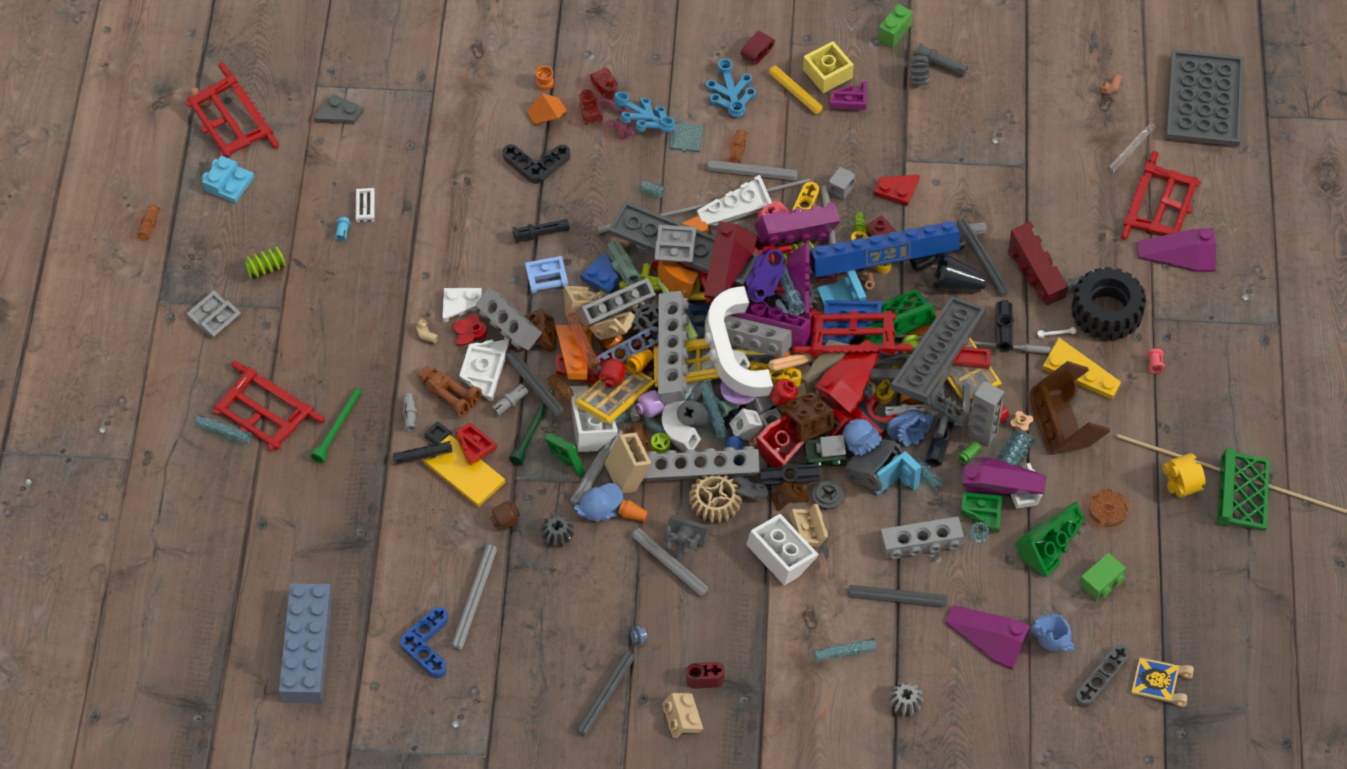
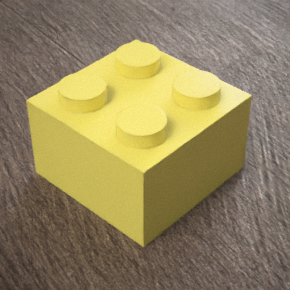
M834 41L803 57V71L822 93L853 78L854 64Z

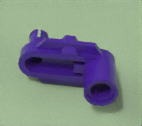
M766 249L757 257L745 280L747 285L746 294L749 300L760 302L765 297L773 295L785 271L783 266L784 256L779 250ZM770 253L775 256V261L772 264H769L767 261ZM757 290H760L759 296L757 295Z

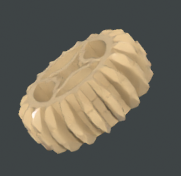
M721 475L703 476L702 480L697 478L696 484L692 485L689 492V504L692 506V511L696 512L697 517L702 516L704 521L710 519L711 523L714 520L720 523L723 518L728 521L729 516L734 517L735 512L739 511L742 504V494L737 493L739 485L735 484L733 479L728 480V475L721 477ZM723 491H726L731 498H728L727 495L723 493ZM700 497L703 498L704 501L708 503V505L704 504L701 501Z

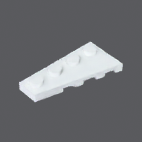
M758 175L753 181L742 184L739 189L733 192L730 191L723 198L716 199L698 209L697 215L707 225L719 221L728 222L762 211L761 207L767 206V203L771 204L772 201L761 176Z

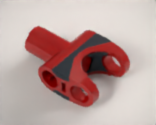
M872 396L857 405L849 416L853 419L867 420L873 427L878 429L879 435L884 439L888 436L887 426L889 421L898 416L896 414L887 417L876 416L874 410L880 404V399L877 396Z

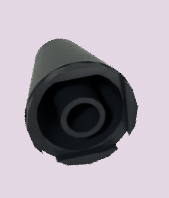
M943 253V257L940 258L934 277H937L938 280L937 283L933 282V289L980 292L981 289H985L987 279L982 272L949 254Z

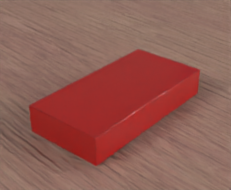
M963 347L951 366L989 369L990 349Z

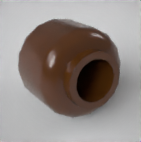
M504 501L492 509L493 516L490 519L495 527L499 526L502 530H506L519 522L518 517L521 515L514 502Z

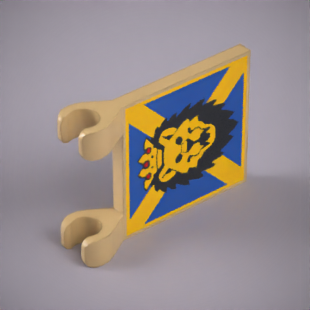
M1139 658L1131 694L1185 707L1187 695L1182 693L1174 694L1178 675L1186 679H1192L1194 668L1189 665L1179 666Z

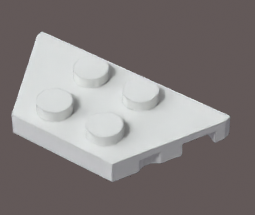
M504 337V340L493 342V340H488L483 343L469 344L459 375L460 380L471 388L477 386L482 389V396L489 401H493L511 339Z

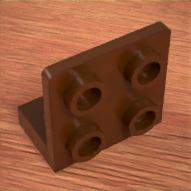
M542 308L524 315L542 332L532 347L539 344L549 352L556 350L554 318ZM511 343L512 350L516 353L526 350L523 347L518 349Z
M814 392L806 393L780 405L781 410L796 422L797 439L801 442L835 429L833 409Z

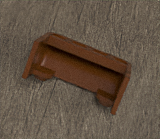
M1066 361L1030 391L1029 398L1046 449L1049 452L1058 454L1088 448L1110 432V428L1090 422L1080 429L1078 428L1069 401L1077 395L1078 386L1076 380L1089 371L1086 366Z

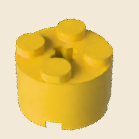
M1189 453L1168 460L1162 465L1163 472L1167 475V488L1171 494L1175 493L1180 498L1204 490L1202 485H1205L1206 482L1205 474L1201 464H1196L1194 461L1196 459L1194 454Z

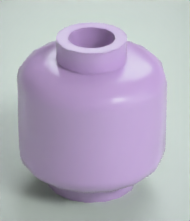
M651 390L638 397L636 410L645 418H652L663 412L666 403L662 402L657 391Z

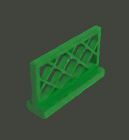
M916 289L882 302V313L892 311L896 315V319L893 320L894 331L896 332L894 337L932 323L936 319L934 305L931 302L927 303ZM913 297H916L915 301L908 300ZM904 306H911L910 309H908V308H903V307H904ZM879 321L865 328H884V321ZM861 335L864 341L868 340L874 344L883 342V335Z
M1227 447L1221 455L1217 525L1225 526L1226 524L1263 531L1267 529L1270 459L1236 453L1233 448ZM1236 459L1242 460L1247 466L1240 469L1235 463ZM1255 463L1264 464V471L1259 473L1253 465ZM1248 468L1255 475V477H1253L1250 480L1243 473ZM1238 475L1246 482L1242 486H1239L1234 481ZM1256 479H1259L1263 484V488L1260 490L1252 483ZM1247 485L1254 492L1250 497L1242 490ZM1237 492L1244 498V501L1240 504L1233 498ZM1258 496L1262 501V505L1257 507L1251 499ZM1245 503H1248L1254 510L1250 514H1247L1241 507ZM1238 510L1244 518L1241 520L1232 518L1233 512ZM1257 513L1261 518V524L1255 523L1250 517Z

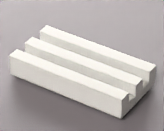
M374 188L356 189V222H360V220H363V222H367V220L375 222ZM360 193H363V215H360ZM368 193H370V215H367Z

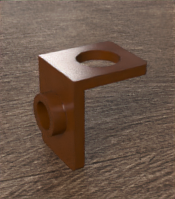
M783 482L771 494L772 501L779 511L791 500L806 502L809 500L803 485ZM780 492L784 494V500L782 503L778 502V495Z

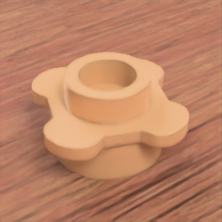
M1017 411L1015 418L1011 420V425L1018 431H1027L1029 424L1033 422V417L1023 414L1022 411Z

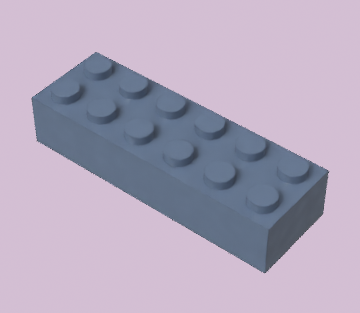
M290 583L279 686L282 703L323 702L333 596L330 584Z

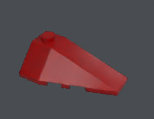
M865 340V341H863L860 345H876V344H874V343H872V342H870V341H868V340ZM864 351L862 353L850 352L830 368L815 385L821 399L851 414L864 396V388L869 383V375L875 367L881 351L876 353L871 351L869 353Z
M788 415L768 424L756 437L760 455L771 467L784 466L804 443L797 439V424Z

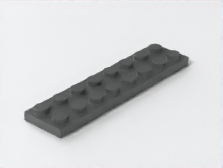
M625 201L610 225L608 233L655 252L659 225H687ZM697 230L693 263H680L708 274L715 236ZM753 253L751 259L745 264L743 271L734 280V285L739 287L745 286V280L757 257L760 256L759 254Z
M951 296L891 383L890 389L926 403L984 317L986 308Z

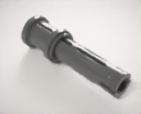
M921 43L914 56H927L930 65H939L963 77L966 74V70H968L967 65L940 55L937 50L928 49Z

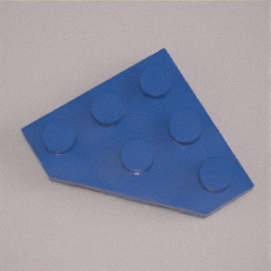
M825 300L824 314H850V311L882 313V301ZM850 321L823 322V329L850 328ZM857 321V328H865L879 321ZM858 335L823 336V345H826L828 340L847 344Z

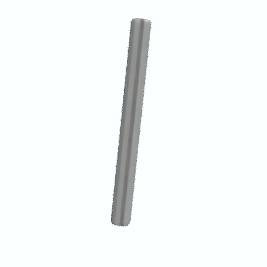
M488 544L485 548L452 641L454 649L461 650L465 643L497 552L494 545Z

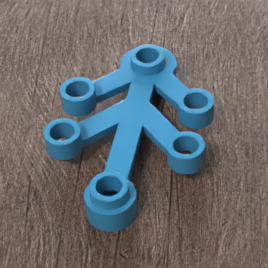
M721 59L718 62V71L724 76L727 88L711 79L706 82V89L709 92L717 91L729 97L731 102L714 93L710 96V103L713 106L721 105L727 108L728 113L732 117H741L746 112L745 105L747 102L756 97V90L749 87L745 90V95L740 100L737 98L743 88L752 83V76L750 74H743L741 80L734 87L730 73L732 71V62L729 59Z
M615 93V106L619 108L627 107L636 112H622L620 117L622 122L630 123L631 119L638 120L635 126L638 131H645L646 128H659L662 132L668 133L675 129L674 120L666 116V109L663 106H656L653 113L650 99L641 98L640 107L629 102V95L627 93Z

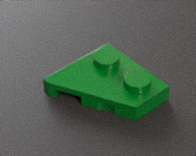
M550 433L544 437L550 452L567 467L572 464L578 477L586 473L576 453L577 448L573 443H568L561 437H556Z
M963 492L961 513L999 533L1002 496Z

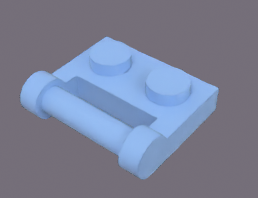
M562 256L525 263L531 294L537 293L540 290L568 286ZM559 276L561 278L559 280L535 283V281Z

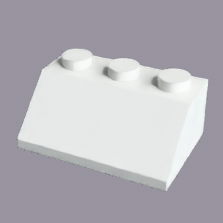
M781 514L752 529L746 544L784 586L798 578L818 557V553Z

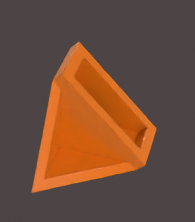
M542 93L527 110V115L536 126L545 121L558 119L567 110L559 97Z

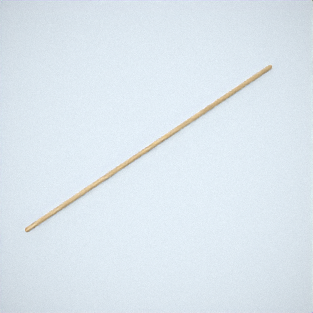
M1119 434L1116 435L1119 439L1176 458L1182 456ZM1194 459L1196 464L1200 463L1203 467L1220 472L1219 467ZM1255 480L1252 482L1263 486L1261 481ZM1269 484L1270 489L1347 514L1346 509Z

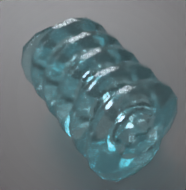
M1013 431L996 459L1021 466L1024 457L1031 450V445L1035 443L1034 438L1026 432Z

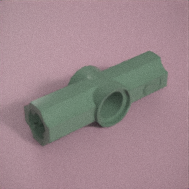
M619 241L610 242L607 245L606 251L613 261L611 264L627 286L639 282L641 276L635 267L636 263L632 257L625 251Z

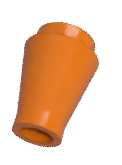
M623 499L618 514L622 515V518L644 522L648 511L631 500Z

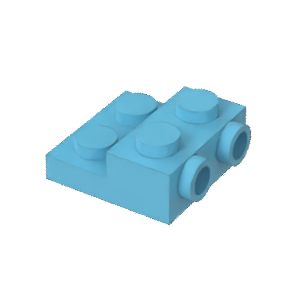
M220 156L219 159L213 160L210 172L203 174V188L206 192L236 204L253 180L254 173L238 167L236 161Z

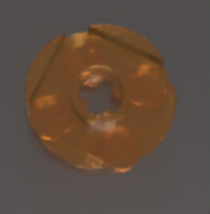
M1102 489L1092 496L1089 504V514L1100 527L1117 526L1127 518L1129 503L1122 493L1118 492L1117 494L1112 492V489ZM1105 505L1113 507L1112 511L1105 510Z

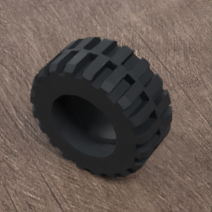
M1106 267L1105 269L1097 268L1094 272L1089 271L1079 279L1078 284L1075 286L1071 306L1072 317L1075 318L1077 326H1081L1083 332L1090 333L1091 337H1100V340L1105 341L1106 339H1111V341L1117 340L1118 337L1123 339L1128 336V333H1134L1141 324L1146 303L1143 286L1139 285L1140 282L1137 278H1132V274L1124 273L1119 268L1114 270L1112 267ZM1103 296L1113 297L1119 300L1124 305V308L1118 311H1106L1097 307L1093 300Z

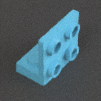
M855 270L846 271V276L842 281L817 288L823 305H825V300L866 301L865 292Z
M906 451L901 455H896L888 465L882 466L877 470L876 475L883 487L881 491H875V493L879 495L899 478L905 486H909L914 491L919 487L921 466Z

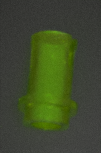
M857 211L854 213L853 231H863L866 233L865 213Z

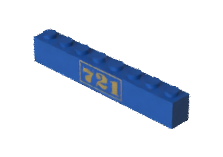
M954 221L818 246L810 248V267L815 277L955 251L959 250L960 231Z

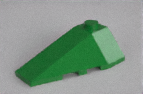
M1073 502L1037 525L1014 543L1021 560L1043 577H1047L1059 566L1061 555L1063 552H1067L1070 539L1075 537L1085 519L1078 502Z

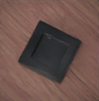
M438 421L424 433L425 438L433 444H439L447 436H452V431Z

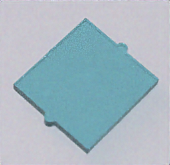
M674 122L675 129L672 132L670 150H679L684 153L686 151L700 153L704 125L691 124L690 122Z

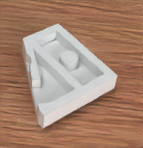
M444 288L443 322H448L449 318L453 316H463L469 311L479 309L475 304L482 296V288Z

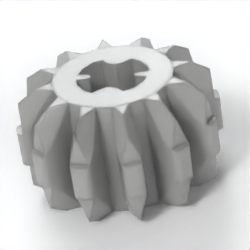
M910 681L907 682V685L900 682L899 687L894 686L892 692L889 693L890 707H895V713L901 711L903 717L906 715V712L912 716L914 711H920V705L924 702L922 698L923 692L918 690L917 684L911 686Z

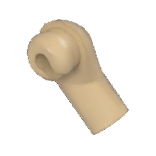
M419 320L416 325L419 338L436 344L438 335L429 332L426 320Z

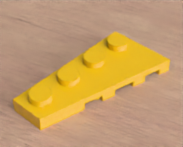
M1058 338L1042 370L1052 373L1066 361L1086 366L1089 371L1076 380L1077 385L1113 400L1121 381L1061 338Z

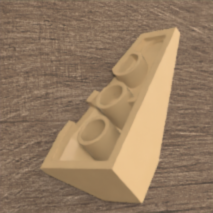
M564 286L565 315L568 321L573 324H581L576 310L610 294L601 290L599 293L588 291V287ZM638 304L628 309H625L619 313H616L612 316L633 311V308L638 309Z

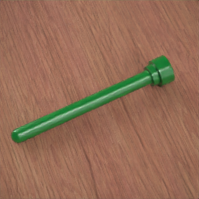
M360 388L354 389L321 445L314 448L311 452L310 457L313 461L320 464L324 463L327 458V448L362 392Z

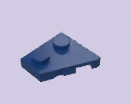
M605 253L580 274L582 281L605 293H609L620 283L619 277Z

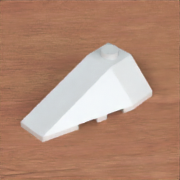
M588 385L569 386L578 452L598 451L618 433L615 420L611 424H606L575 404V401L589 389ZM597 396L589 402L590 405L596 407L599 404ZM604 406L599 409L602 412L607 413V409Z

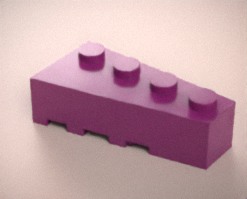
M827 203L826 207L821 208L820 205H813L812 209L802 211V208H797L788 214L785 211L762 215L754 224L760 243L773 245L783 242L789 244L799 241L805 243L808 240H817L818 242L826 240L828 235L841 221L835 203Z
M763 300L760 302L749 301L746 312L733 314V317L791 330L792 347L805 346L810 341L811 320L792 312L786 314L780 307H769L768 302Z

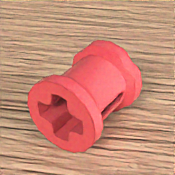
M1151 349L1147 352L1150 373L1157 374L1165 371L1163 350Z

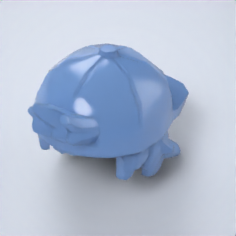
M907 410L901 413L899 417L889 421L887 434L894 441H902L905 447L911 444L917 445L920 440L926 439L925 434L929 431L934 416L931 412L925 414L919 410Z
M864 419L849 421L843 431L844 442L848 446L849 451H852L855 455L863 456L866 452H870L871 449H875V446L879 445V442L882 440L878 429Z
M614 483L594 487L583 495L580 505H575L574 510L580 517L595 522L608 521L611 517L617 516V507L622 504L623 493Z
M1047 613L1037 617V620L1034 622L1035 625L1030 628V633L1037 637L1041 647L1050 652L1073 651L1074 644L1071 642L1072 632L1062 615L1053 613L1050 615Z

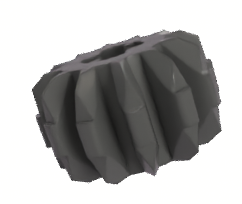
M922 55L911 57V83L918 86L928 85V57Z
M551 514V519L545 518L544 524L541 526L542 538L546 539L548 545L553 543L555 548L558 544L564 547L565 542L570 543L571 537L574 536V524L572 521H569L568 516L562 518L561 514L558 517Z

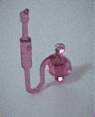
M589 90L582 92L583 95L594 97L602 101L606 106L618 111L636 113L625 107L619 108L615 106L614 100L607 97H600ZM620 117L613 122L608 119L606 126L616 128V133L620 138L623 139L626 135L634 137L636 131L630 129V123L636 125V121L631 120L630 123L620 122Z

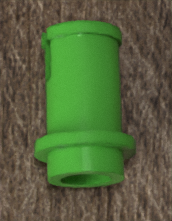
M973 441L964 451L961 450L958 453L957 458L959 462L963 465L967 464L976 454L981 452V446Z

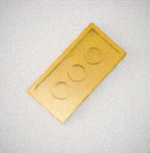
M449 435L441 443L450 441L452 453L442 454L433 459L430 457L422 459L423 463L479 508L506 481L482 460L470 466L458 441Z

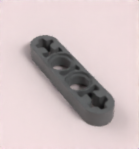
M1114 646L1078 689L1075 701L1080 707H1090L1124 667L1130 655L1129 649L1126 646ZM1123 653L1124 655L1120 656L1116 663L1114 661L1116 659V655ZM1110 665L1114 671L1107 673L1103 670V667ZM1098 679L1102 682V686L1095 687L1091 681ZM1089 690L1090 694L1088 699L1086 698L1085 700H1082L1081 697L1085 696Z

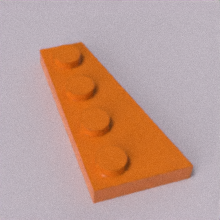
M555 325L568 379L587 380L593 332L589 329L590 326L583 328L582 325Z

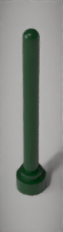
M549 389L548 391L554 396L555 391ZM543 401L519 447L513 450L509 456V461L517 466L523 465L526 459L525 451L548 408Z

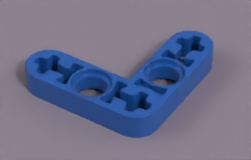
M442 607L432 609L403 634L400 639L402 650L433 678H441L447 671L445 661L426 644L431 637L448 623L447 611ZM438 615L440 617L442 615L443 619H436L435 616ZM427 626L430 628V631L422 634L419 632V629ZM406 641H413L414 647L411 644L406 645ZM425 651L429 656L426 659H420L418 654ZM433 664H434L436 667L441 666V670H438V669H435V670H434Z

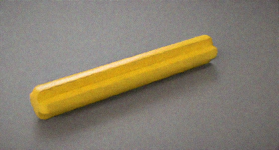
M776 65L769 69V74L811 111L819 114L823 110V106Z

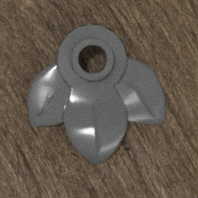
M742 476L732 478L741 485L737 491L739 494L758 501H763L769 494L764 485L759 484L752 478H744Z

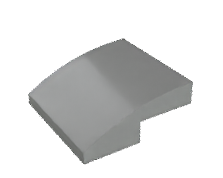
M659 225L655 260L693 263L697 228Z
M213 290L186 314V317L206 334L214 338L241 315V312Z

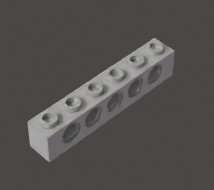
M681 291L659 294L658 394L663 403L686 400V393L689 391L688 382L686 381V376L689 374L686 359L689 357L686 342L689 340L688 332L686 331V326L689 323L686 314L688 300L684 298Z
M753 446L743 447V450L727 447L723 448V451H715L713 448L704 449V452H696L694 449L684 450V453H676L674 450L665 451V454H657L654 451L646 452L651 465L643 478V482L702 479L703 476L710 477V475H721V477L728 475V477L760 476L759 451L754 449ZM737 457H742L745 462L743 465L737 466L734 464V460ZM718 458L725 460V464L721 467L714 464ZM699 459H703L706 462L702 468L695 466V462ZM679 460L686 462V466L682 469H678L675 466ZM660 461L667 463L666 468L663 470L656 468L657 463Z

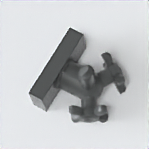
M671 515L666 526L663 541L667 543V549H671V541L677 543L674 558L680 561L683 553L688 554L690 550L698 551L697 545L704 546L709 526Z

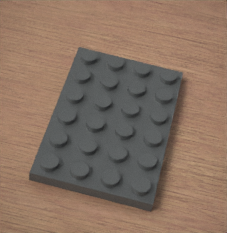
M1172 49L1166 139L1230 146L1240 145L1244 57Z

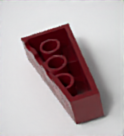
M1030 221L1011 230L1008 255L1011 259L1015 260L1019 271L1025 274L1029 285L1035 288L1039 299L1043 300L1048 306L1066 297L1068 285L1057 266H1052L1049 252L1043 251L1042 240L1039 235H1034L1032 231L1034 226Z

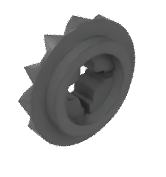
M833 481L818 483L812 492L814 503L818 504L820 508L825 507L828 510L832 507L837 508L842 503L844 496L841 486ZM824 494H832L831 499L828 497L824 498Z

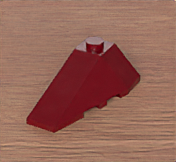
M722 221L718 223L704 297L715 299L720 293L730 289L738 274L743 271L747 261L753 256L757 237L738 224Z

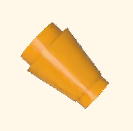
M646 349L629 356L626 361L627 369L631 373H640L654 358L652 351Z

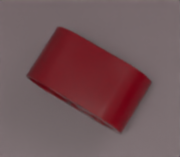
M758 31L743 46L741 56L757 65L772 50L775 39Z
M719 662L692 663L686 668V683L690 688H717L724 683L725 668ZM697 674L699 677L694 678L691 675Z

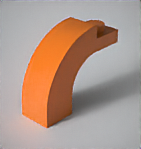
M659 261L657 272L661 282L672 292L681 291L684 297L690 299L696 289L699 273L687 270L677 262Z

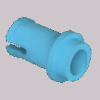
M340 217L336 221L337 230L334 238L337 241L344 242L346 241L347 231L351 223L348 218Z

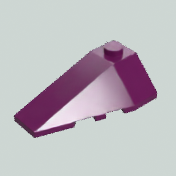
M1214 228L1191 229L1140 240L1136 243L1139 259L1160 264L1165 262L1173 264V267L1177 268L1180 266L1191 268L1190 271L1215 272Z
M805 243L787 255V263H783L785 269L783 274H787V283L801 316L809 319L810 243Z
M973 457L965 465L962 484L968 493L1044 494L1047 477L1044 474L992 457Z
M953 605L945 622L963 638L970 640L974 647L985 652L993 662L1012 670L1026 642L1030 628L1029 625L1012 618Z

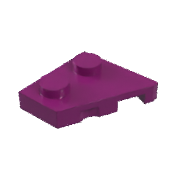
M867 81L861 82V86L854 88L852 85H849L842 89L831 91L830 108L866 110Z

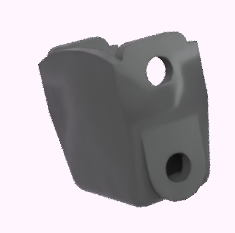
M882 439L879 442L880 444L875 446V449H871L870 452H866L863 456L854 454L846 464V477L854 484L861 485L870 490L881 491L883 485L876 475L877 470L882 466L888 465L893 457L904 452L895 441Z

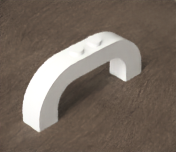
M744 286L728 289L714 299L706 317L705 341L710 347V359L714 361L716 371L721 380L732 390L751 397L769 396L773 388L769 370H747L741 367L734 358L724 318L731 314L746 312L749 301Z
M732 350L736 362L741 367L748 369L750 362L745 353ZM707 354L701 358L710 357V354ZM714 361L700 362L701 370L714 369ZM696 363L690 367L689 372L697 371ZM711 380L688 383L689 391L686 393V400L668 402L664 407L662 413L663 428L674 446L683 452L684 450L695 449L701 438L695 428L680 422L677 416L678 408L683 402H696Z

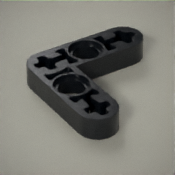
M513 144L506 145L502 150L503 159L529 182L534 184L545 180L568 162L571 157L570 148L566 145L556 146L537 162ZM522 161L528 163V165L524 167L519 166L518 164ZM548 161L554 163L551 167H547L544 164Z

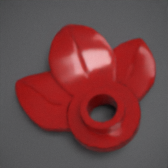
M469 314L466 320H458L452 325L453 330L459 334L455 341L456 345H468L474 339H483L487 334V326L481 322V318L476 314Z

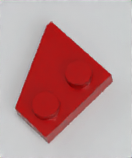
M920 175L880 177L873 195L908 206L920 180Z
M470 422L456 431L455 437L470 466L494 452L497 448V444Z

